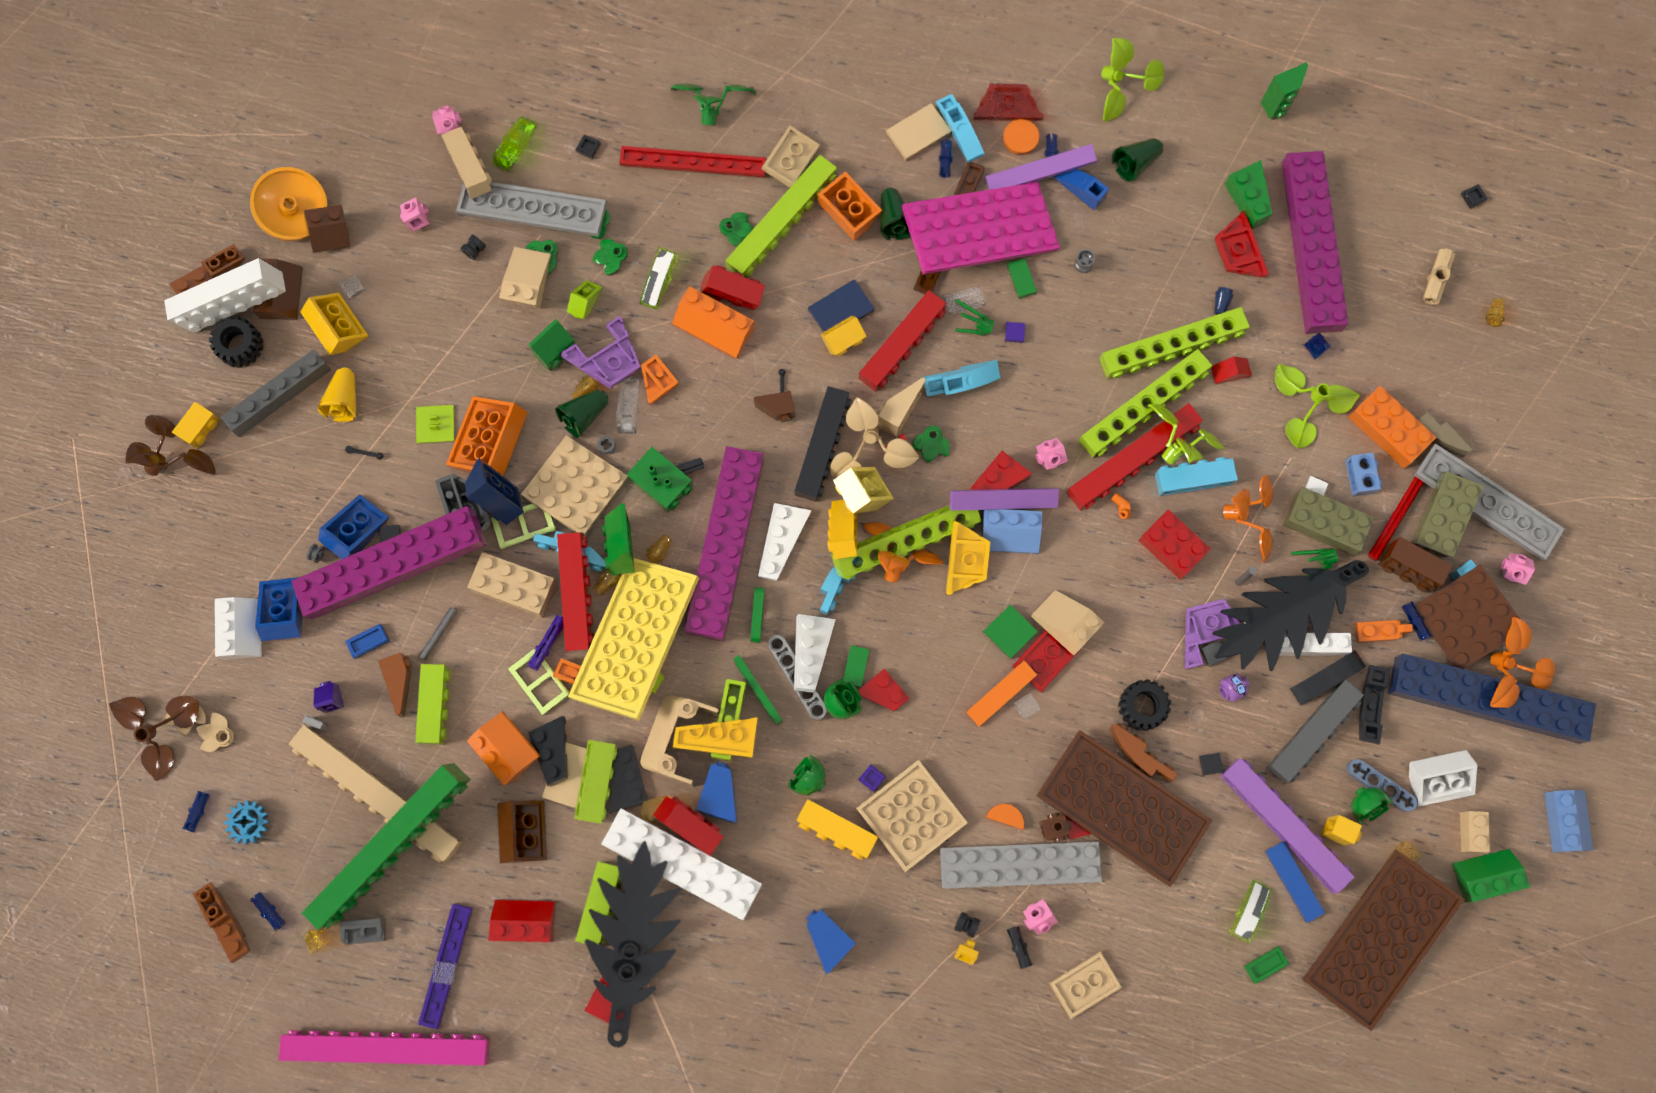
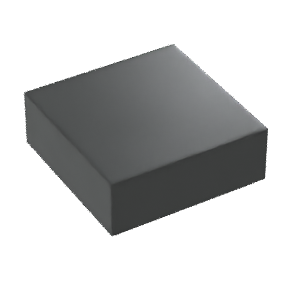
M1219 641L1200 649L1208 667L1227 659V657L1215 658L1216 653L1221 647Z

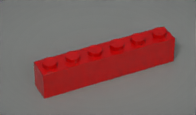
M928 290L862 368L858 379L875 392L879 388L883 389L889 381L887 378L899 370V364L902 360L906 361L910 357L913 347H918L921 344L923 335L926 332L929 334L935 326L934 322L937 319L941 320L946 313V302Z
M582 532L557 534L565 651L587 650L594 639V633H591L590 626L593 625V615L589 612V606L592 605L591 594H588L590 576L587 575L586 567H589L588 555L585 556V548L588 547L587 536H584Z

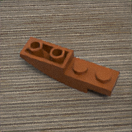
M233 244L202 261L201 267L169 283L170 288L178 295L237 268L245 258Z
M1114 723L1110 726V732L1117 746L1139 771L1148 777L1156 773L1168 782L1175 779L1177 773L1174 772L1172 766L1167 763L1162 764L1157 761V757L1154 754L1144 752L1148 745L1144 743L1145 740L1137 734L1133 736L1127 732L1128 728L1120 723Z
M210 882L193 893L209 927L214 929L229 961L234 963L251 952L244 938L246 935L215 886Z

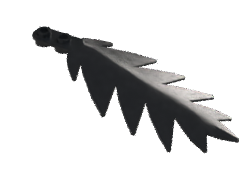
M1354 560L1332 572L1331 570L1319 568H1303L1302 572L1311 576L1265 578L1264 582L1286 593L1243 592L1242 596L1265 608L1246 607L1221 610L1220 613L1246 623L1227 626L1212 633L1215 636L1227 639L1219 648L1215 658L1240 654L1241 669L1244 670L1253 661L1264 642L1269 670L1273 671L1280 656L1285 633L1287 632L1295 657L1299 659L1306 638L1308 618L1310 619L1318 644L1321 645L1330 625L1335 600L1339 614H1342L1347 595L1345 586L1366 576L1369 573L1368 566L1360 560Z
M643 841L632 864L621 857V855L617 856L618 872L625 893L603 879H597L607 903L618 920L592 909L589 910L599 931L613 948L610 949L585 939V944L593 962L608 984L606 985L596 979L593 981L600 994L606 1000L612 1002L607 1039L609 1044L615 1048L624 1046L628 1040L632 1005L642 1002L656 990V986L641 988L656 976L676 953V949L646 953L670 934L680 923V920L677 919L649 924L673 901L681 890L678 887L650 896L663 877L668 862L664 861L652 867L646 841ZM622 1012L624 1019L618 1020L616 1017L617 1013ZM616 1033L621 1034L622 1038L620 1041L614 1040Z

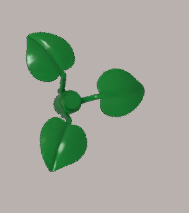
M675 84L671 86V90L676 88L692 90L698 94L693 95V98L700 103V113H702L701 124L716 125V115H719V110L727 92L750 91L756 95L755 89L743 85H725L721 98L701 95L700 90H703V87L694 84ZM717 102H719V104H718V106H717L716 109H715V106L710 105V104H712V103H717Z

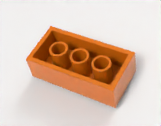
M1381 386L1376 388L1348 416L1351 421L1403 469L1410 465L1437 438Z

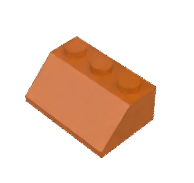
M846 171L818 193V204L853 241L863 235L882 212V209Z
M503 711L481 726L467 740L504 786L516 781L540 757V754Z

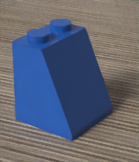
M717 762L715 765L711 763L696 810L700 813L737 824L733 773L727 764Z
M814 909L806 918L809 921L806 925L824 971L828 974L856 943L821 909L818 912Z

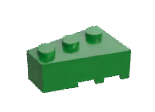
M1260 160L1230 174L1224 183L1240 212L1245 211L1251 229L1266 223L1272 215L1264 170Z

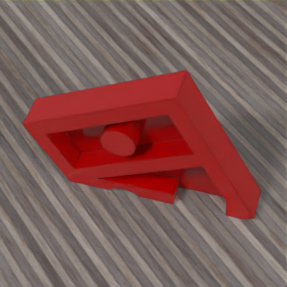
M885 669L858 690L861 697L892 711H896L909 700V697Z

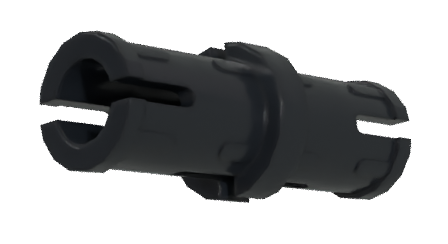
M1019 926L1007 929L1013 946L1011 949L1016 954L1020 969L1032 966L1033 964L1027 951L1028 946L1027 943H1024Z

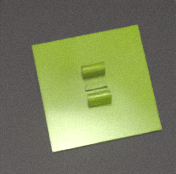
M454 405L416 407L417 444L455 442Z

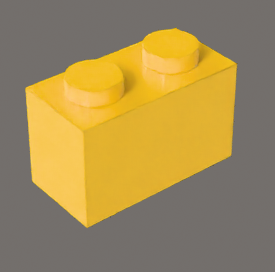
M855 316L848 317L820 334L830 354L837 356L846 353L847 348L853 345L854 347L863 342L862 339L867 337Z
M194 402L172 433L197 449L205 442L209 432L215 429L219 418Z
M1341 815L1328 817L1321 836L1342 846L1355 844L1361 837L1362 832L1360 829L1362 825Z

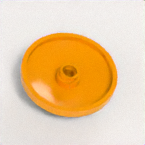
M280 167L266 172L256 181L250 195V208L257 225L271 237L283 241H299L308 238L304 210L327 207L326 194L320 183L309 173L293 167Z

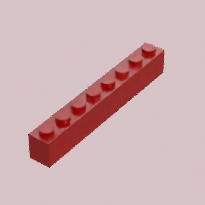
M1190 403L1174 413L1179 423L1177 424L1178 427L1172 444L1177 442L1176 439L1178 437L1185 440L1184 436L1188 433L1193 435L1200 429L1199 425L1203 419ZM1164 420L1071 486L1066 493L1078 509H1089L1096 503L1094 500L1099 497L1103 499L1111 493V488L1114 486L1120 487L1126 482L1125 478L1129 475L1134 477L1141 471L1140 468L1143 465L1148 467L1156 461V456L1159 454L1162 456L1168 448L1166 444L1173 430L1172 424Z

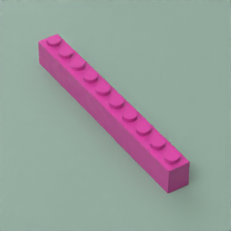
M288 1030V1034L281 1035L279 1061L485 1066L489 1061L490 1039L484 1038L482 1034H473L472 1038H464V1034H451V1038H444L441 1033H432L431 1037H423V1033H411L410 1037H402L403 1033L392 1032L390 1036H382V1032H370V1036H362V1032L358 1031L349 1032V1035H341L342 1031H329V1035H321V1031H308V1034H301V1030Z

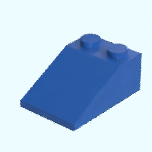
M359 494L320 528L318 541L338 557L344 559L362 551L380 530V526H383L388 521L389 517Z
M297 578L260 581L255 628L261 641L301 637L302 612L291 582Z

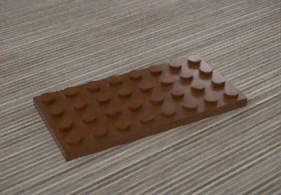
M1081 730L1077 732L1036 795L1168 887L1173 885L1212 822L1210 818Z
M1395 849L1302 980L1368 1030L1372 1031L1465 899Z

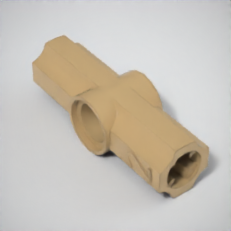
M1439 249L1422 298L1427 304L1438 305L1440 303L1455 257V253L1450 249Z

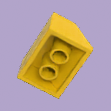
M340 293L309 297L300 311L329 355L344 353L368 337V334Z

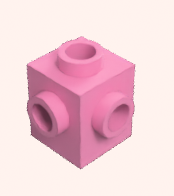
M443 106L439 110L433 111L432 118L437 134L459 128V123H462L460 113L456 112L454 107Z
M416 197L400 205V217L413 232L429 224L428 208Z
M1057 438L1036 446L1038 452L1036 459L1046 470L1056 468L1058 465L1068 462L1064 445Z
M1510 553L1508 558H1505L1501 564L1503 576L1510 582H1519L1527 585L1535 571L1533 560L1522 554Z
M1044 899L1029 905L1027 910L1023 911L1027 918L1024 920L1030 931L1034 929L1037 935L1049 931L1053 925L1058 923Z

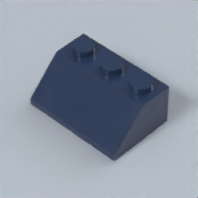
M477 459L465 482L466 496L471 502L477 503L483 511H488L497 521L507 525L524 513L518 487L482 459Z

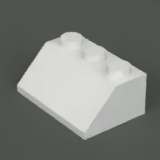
M239 597L215 599V657L222 660L262 657V641L255 628L258 599Z
M1467 750L1409 763V780L1413 794L1417 799L1418 807L1475 795L1477 764Z

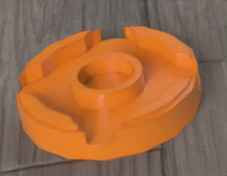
M1014 120L1004 130V145L1013 154H1029L1038 145L1039 131L1035 124L1028 120Z

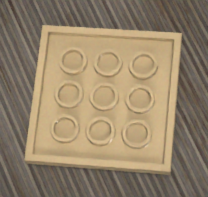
M566 435L521 493V496L575 533L582 532L585 536L627 481L628 477Z
M919 760L856 808L904 872L908 871L968 823Z

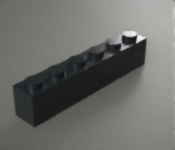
M830 386L827 387L797 481L795 496L817 502L818 497H822L825 487L822 486V483L829 476L830 469L827 467L829 461L832 462L836 452L833 451L835 444L838 445L841 434L838 432L840 427H844L846 421L844 413L846 409L849 410L852 399H849L850 392Z

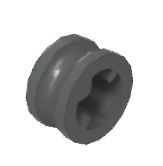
M604 436L599 440L598 448L603 454H611L616 449V443L611 437ZM605 441H609L612 445L608 447V450H605L604 446H602Z
M313 544L308 550L307 559H313L314 563H318L323 557L324 548H318V545Z

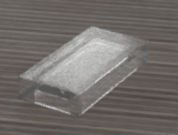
M980 286L944 296L949 315L967 310L956 303V299L972 308L985 305Z

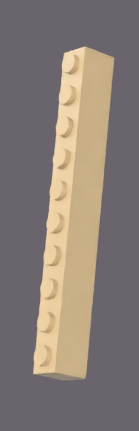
M303 725L290 741L289 745L293 747V753L299 757L305 756L309 759L307 763L313 768H321L324 771L322 774L331 781L333 779L338 781V787L345 792L350 790L355 794L353 796L355 800L361 804L366 802L370 806L368 809L377 816L381 814L385 817L384 821L386 823L407 802V800L310 727ZM436 822L433 824L429 823L426 827L427 831L420 838L416 837L414 839L417 841L415 845L423 851L428 849L432 852L431 857L439 863L441 861L448 862L463 842Z

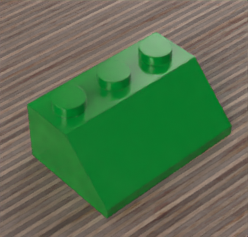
M1307 62L1278 74L1272 79L1260 102L1270 120L1280 119L1287 115V111L1292 106L1294 99L1301 89L1308 68Z
M621 503L605 516V524L602 525L603 536H606L607 539L603 541L604 551L608 552V557H605L606 569L610 568L611 575L635 572L630 521L625 503Z
M1510 849L1452 863L1462 897L1465 899L1464 903L1476 902L1530 888L1524 867Z

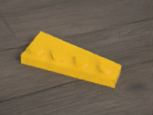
M758 717L676 727L673 748L753 758Z

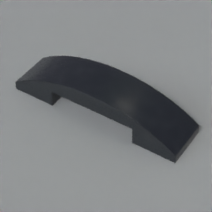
M1354 650L1352 653L1290 688L1301 706L1357 673L1366 665L1356 650Z
M1369 665L1362 693L1364 696L1361 699L1362 703L1360 706V741L1378 745L1381 742L1383 725H1380L1384 691L1388 686L1390 669Z

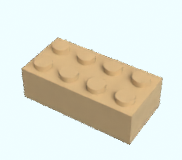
M482 552L467 588L473 593L543 618L557 582L552 577Z

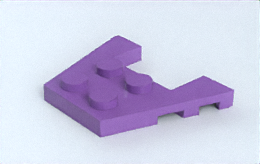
M621 316L606 325V328L616 341L596 354L587 358L576 344L561 354L564 359L609 389L639 371L641 367L634 348L629 341V335L624 328Z
M1225 599L1186 609L1185 670L1204 664L1198 645L1224 639L1223 637L1213 635L1214 631L1240 624L1238 619L1220 613L1223 609H1231Z

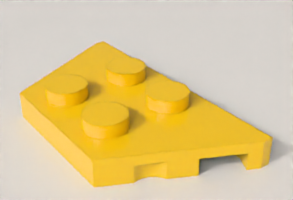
M953 521L946 585L947 595H951L962 588H968L974 583L987 580L990 541L957 521Z

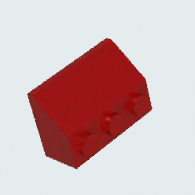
M495 900L490 917L488 941L553 942L555 901Z

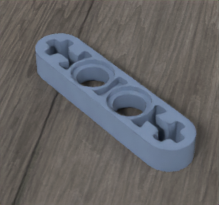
M1355 759L1347 764V773L1367 788L1376 787L1385 791L1387 786H1392L1395 794L1390 798L1393 801V806L1399 810L1410 812L1417 807V799L1414 795L1364 761ZM1358 764V765H1359V767H1358L1359 770H1361L1362 772H1365V771L1368 770V772H1367L1365 775H1364L1363 773L1359 772V771H1358V772H1354V769H1355V768L1352 767V766ZM1371 774L1376 775L1378 778L1376 785H1371L1368 781ZM1398 797L1404 800L1409 798V804H1411V806L1405 807L1404 801H1402L1401 799L1395 801V799H1397Z

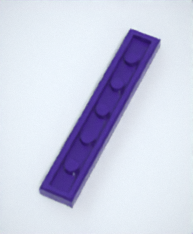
M452 903L418 1025L437 1030L440 1027L473 908Z

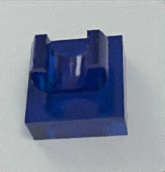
M1321 333L1316 334L1304 344L1314 359L1319 358L1331 348Z

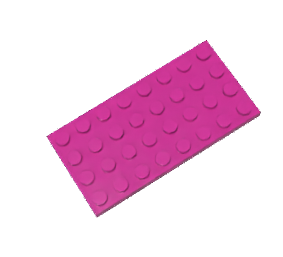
M1038 182L905 203L902 206L923 274L1054 252L1060 248Z

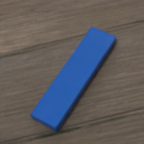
M1280 842L1266 850V855L1305 922L1308 923L1325 913L1285 843Z

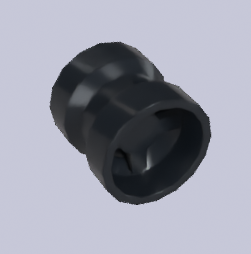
M472 234L468 238V243L463 244L460 250L474 261L478 257V253L483 251L486 245Z
M961 912L954 930L958 932L963 931L967 936L973 938L980 924V919L976 917L971 918L967 913Z

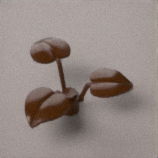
M149 415L145 419L146 428L154 434L161 435L156 451H151L150 447L144 443L133 442L129 445L125 455V463L142 465L144 470L152 476H157L162 468L166 470L168 466L184 457L183 461L188 466L212 475L216 473L211 458L206 453L197 449H189L187 453L184 452L166 463L165 457L159 451L165 436L175 437V434L172 433L175 425L167 418L158 415Z
M185 695L171 699L166 705V712L171 717L156 725H143L145 719L142 717L146 713V708L139 698L126 697L109 704L114 717L124 728L135 729L134 738L138 742L152 744L141 753V762L155 781L163 778L173 766L174 753L170 746H159L157 742L151 739L156 736V729L172 720L179 728L192 726L197 721L199 715L198 700Z

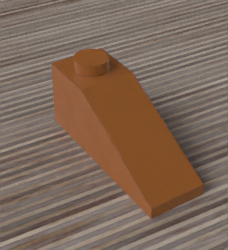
M400 652L378 660L395 713L402 718L405 716L411 677L410 667H412L409 657H405Z

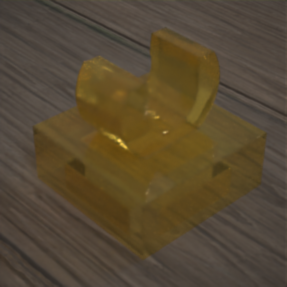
M312 929L303 935L310 955L318 952L322 946L329 942V939L325 941L319 939V935L325 932L324 929L317 932L315 929Z

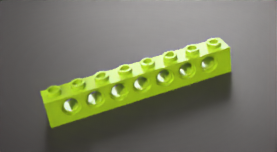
M1242 307L1103 352L1099 360L1106 378L1113 377V379L1122 377L1124 373H1135L1140 371L1142 367H1153L1159 364L1160 361L1165 360L1168 362L1181 354L1187 356L1193 353V350L1199 348L1200 350H1205L1214 343L1218 345L1223 344L1229 338H1241L1246 335L1245 333L1250 326ZM1223 325H1228L1231 330H1226ZM1206 331H1211L1213 336H1209ZM1188 336L1194 337L1196 342L1190 341ZM1171 342H1176L1179 347H1173ZM1153 348H1159L1162 353H1156ZM1136 354H1142L1144 359H1139ZM1124 359L1127 362V364L1122 365L1119 363L1118 360Z
M1199 349L1195 350L1084 433L1079 439L1080 444L1092 458L1097 455L1101 457L1108 451L1107 447L1111 444L1117 445L1123 440V435L1126 433L1130 435L1137 429L1139 423L1145 424L1152 418L1151 414L1155 412L1154 409L1144 407L1142 402L1166 407V403L1170 400L1172 402L1177 400L1183 390L1189 391L1196 385L1195 381L1205 379L1210 374L1208 371L1212 365ZM1186 370L1193 371L1194 375L1187 374ZM1176 380L1180 386H1174L1171 381ZM1157 391H1162L1165 397H1160ZM1128 413H1134L1136 419H1131ZM1113 424H1119L1122 427V429H1115ZM1098 435H1105L1107 441L1100 440Z
M950 505L858 542L857 556L834 559L833 553H831L837 575L844 579H851L859 572H868L874 566L882 565L879 561L878 553L879 551H888L887 547L891 542L893 546L889 551L903 557L912 550L925 548L926 544L940 542L943 537L952 536L953 521H956V517L959 514L960 520L958 522L971 529L976 526L975 524L981 522L978 510L952 511L949 509ZM943 521V527L939 529V524ZM926 528L927 532L922 536V531ZM909 535L910 539L905 543V538ZM875 549V555L870 558L871 551ZM858 557V562L853 565V559Z

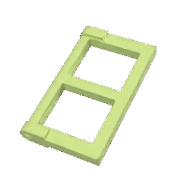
M530 504L524 506L523 511L526 513L538 507ZM544 512L548 527L529 533L522 513L518 518L524 535L506 542L499 525L500 521H497L494 517L491 520L499 547L502 550L534 538L535 533L543 535L556 531L552 517Z
M533 649L508 668V670L541 714L544 715L566 699L570 691L567 690L561 680L553 677L554 671L545 659L542 665L547 672L531 685L527 686L516 671L531 660L535 653V649ZM549 677H552L562 690V693L543 707L531 691Z

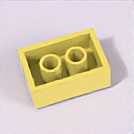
M875 467L850 468L833 480L836 484L837 492L843 496L847 509L852 513L877 511L894 499Z

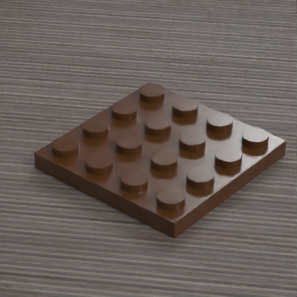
M1481 564L1412 607L1452 664L1461 669L1466 668L1505 644L1512 623V617L1519 618Z

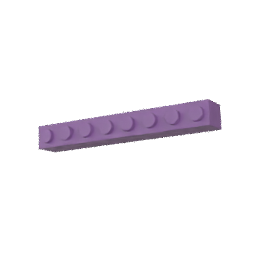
M1236 759L1219 776L1332 894H1338L1354 878L1350 867L1345 863H1341L1336 858L1337 854L1331 848L1327 849L1324 846L1322 838L1318 834L1312 833L1308 829L1309 825L1306 821L1298 818L1294 814V809L1279 799V793L1273 788L1270 789L1265 784L1266 780L1260 774H1255L1247 760Z

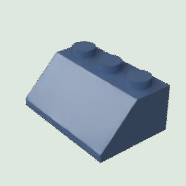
M1005 509L983 511L982 537L990 541V551L1039 553L1042 511Z
M1563 790L1545 792L1552 852L1593 851L1585 791Z

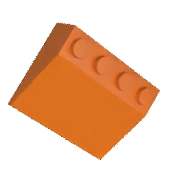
M472 396L446 465L470 473L476 460L480 458L504 476L528 412L512 402Z

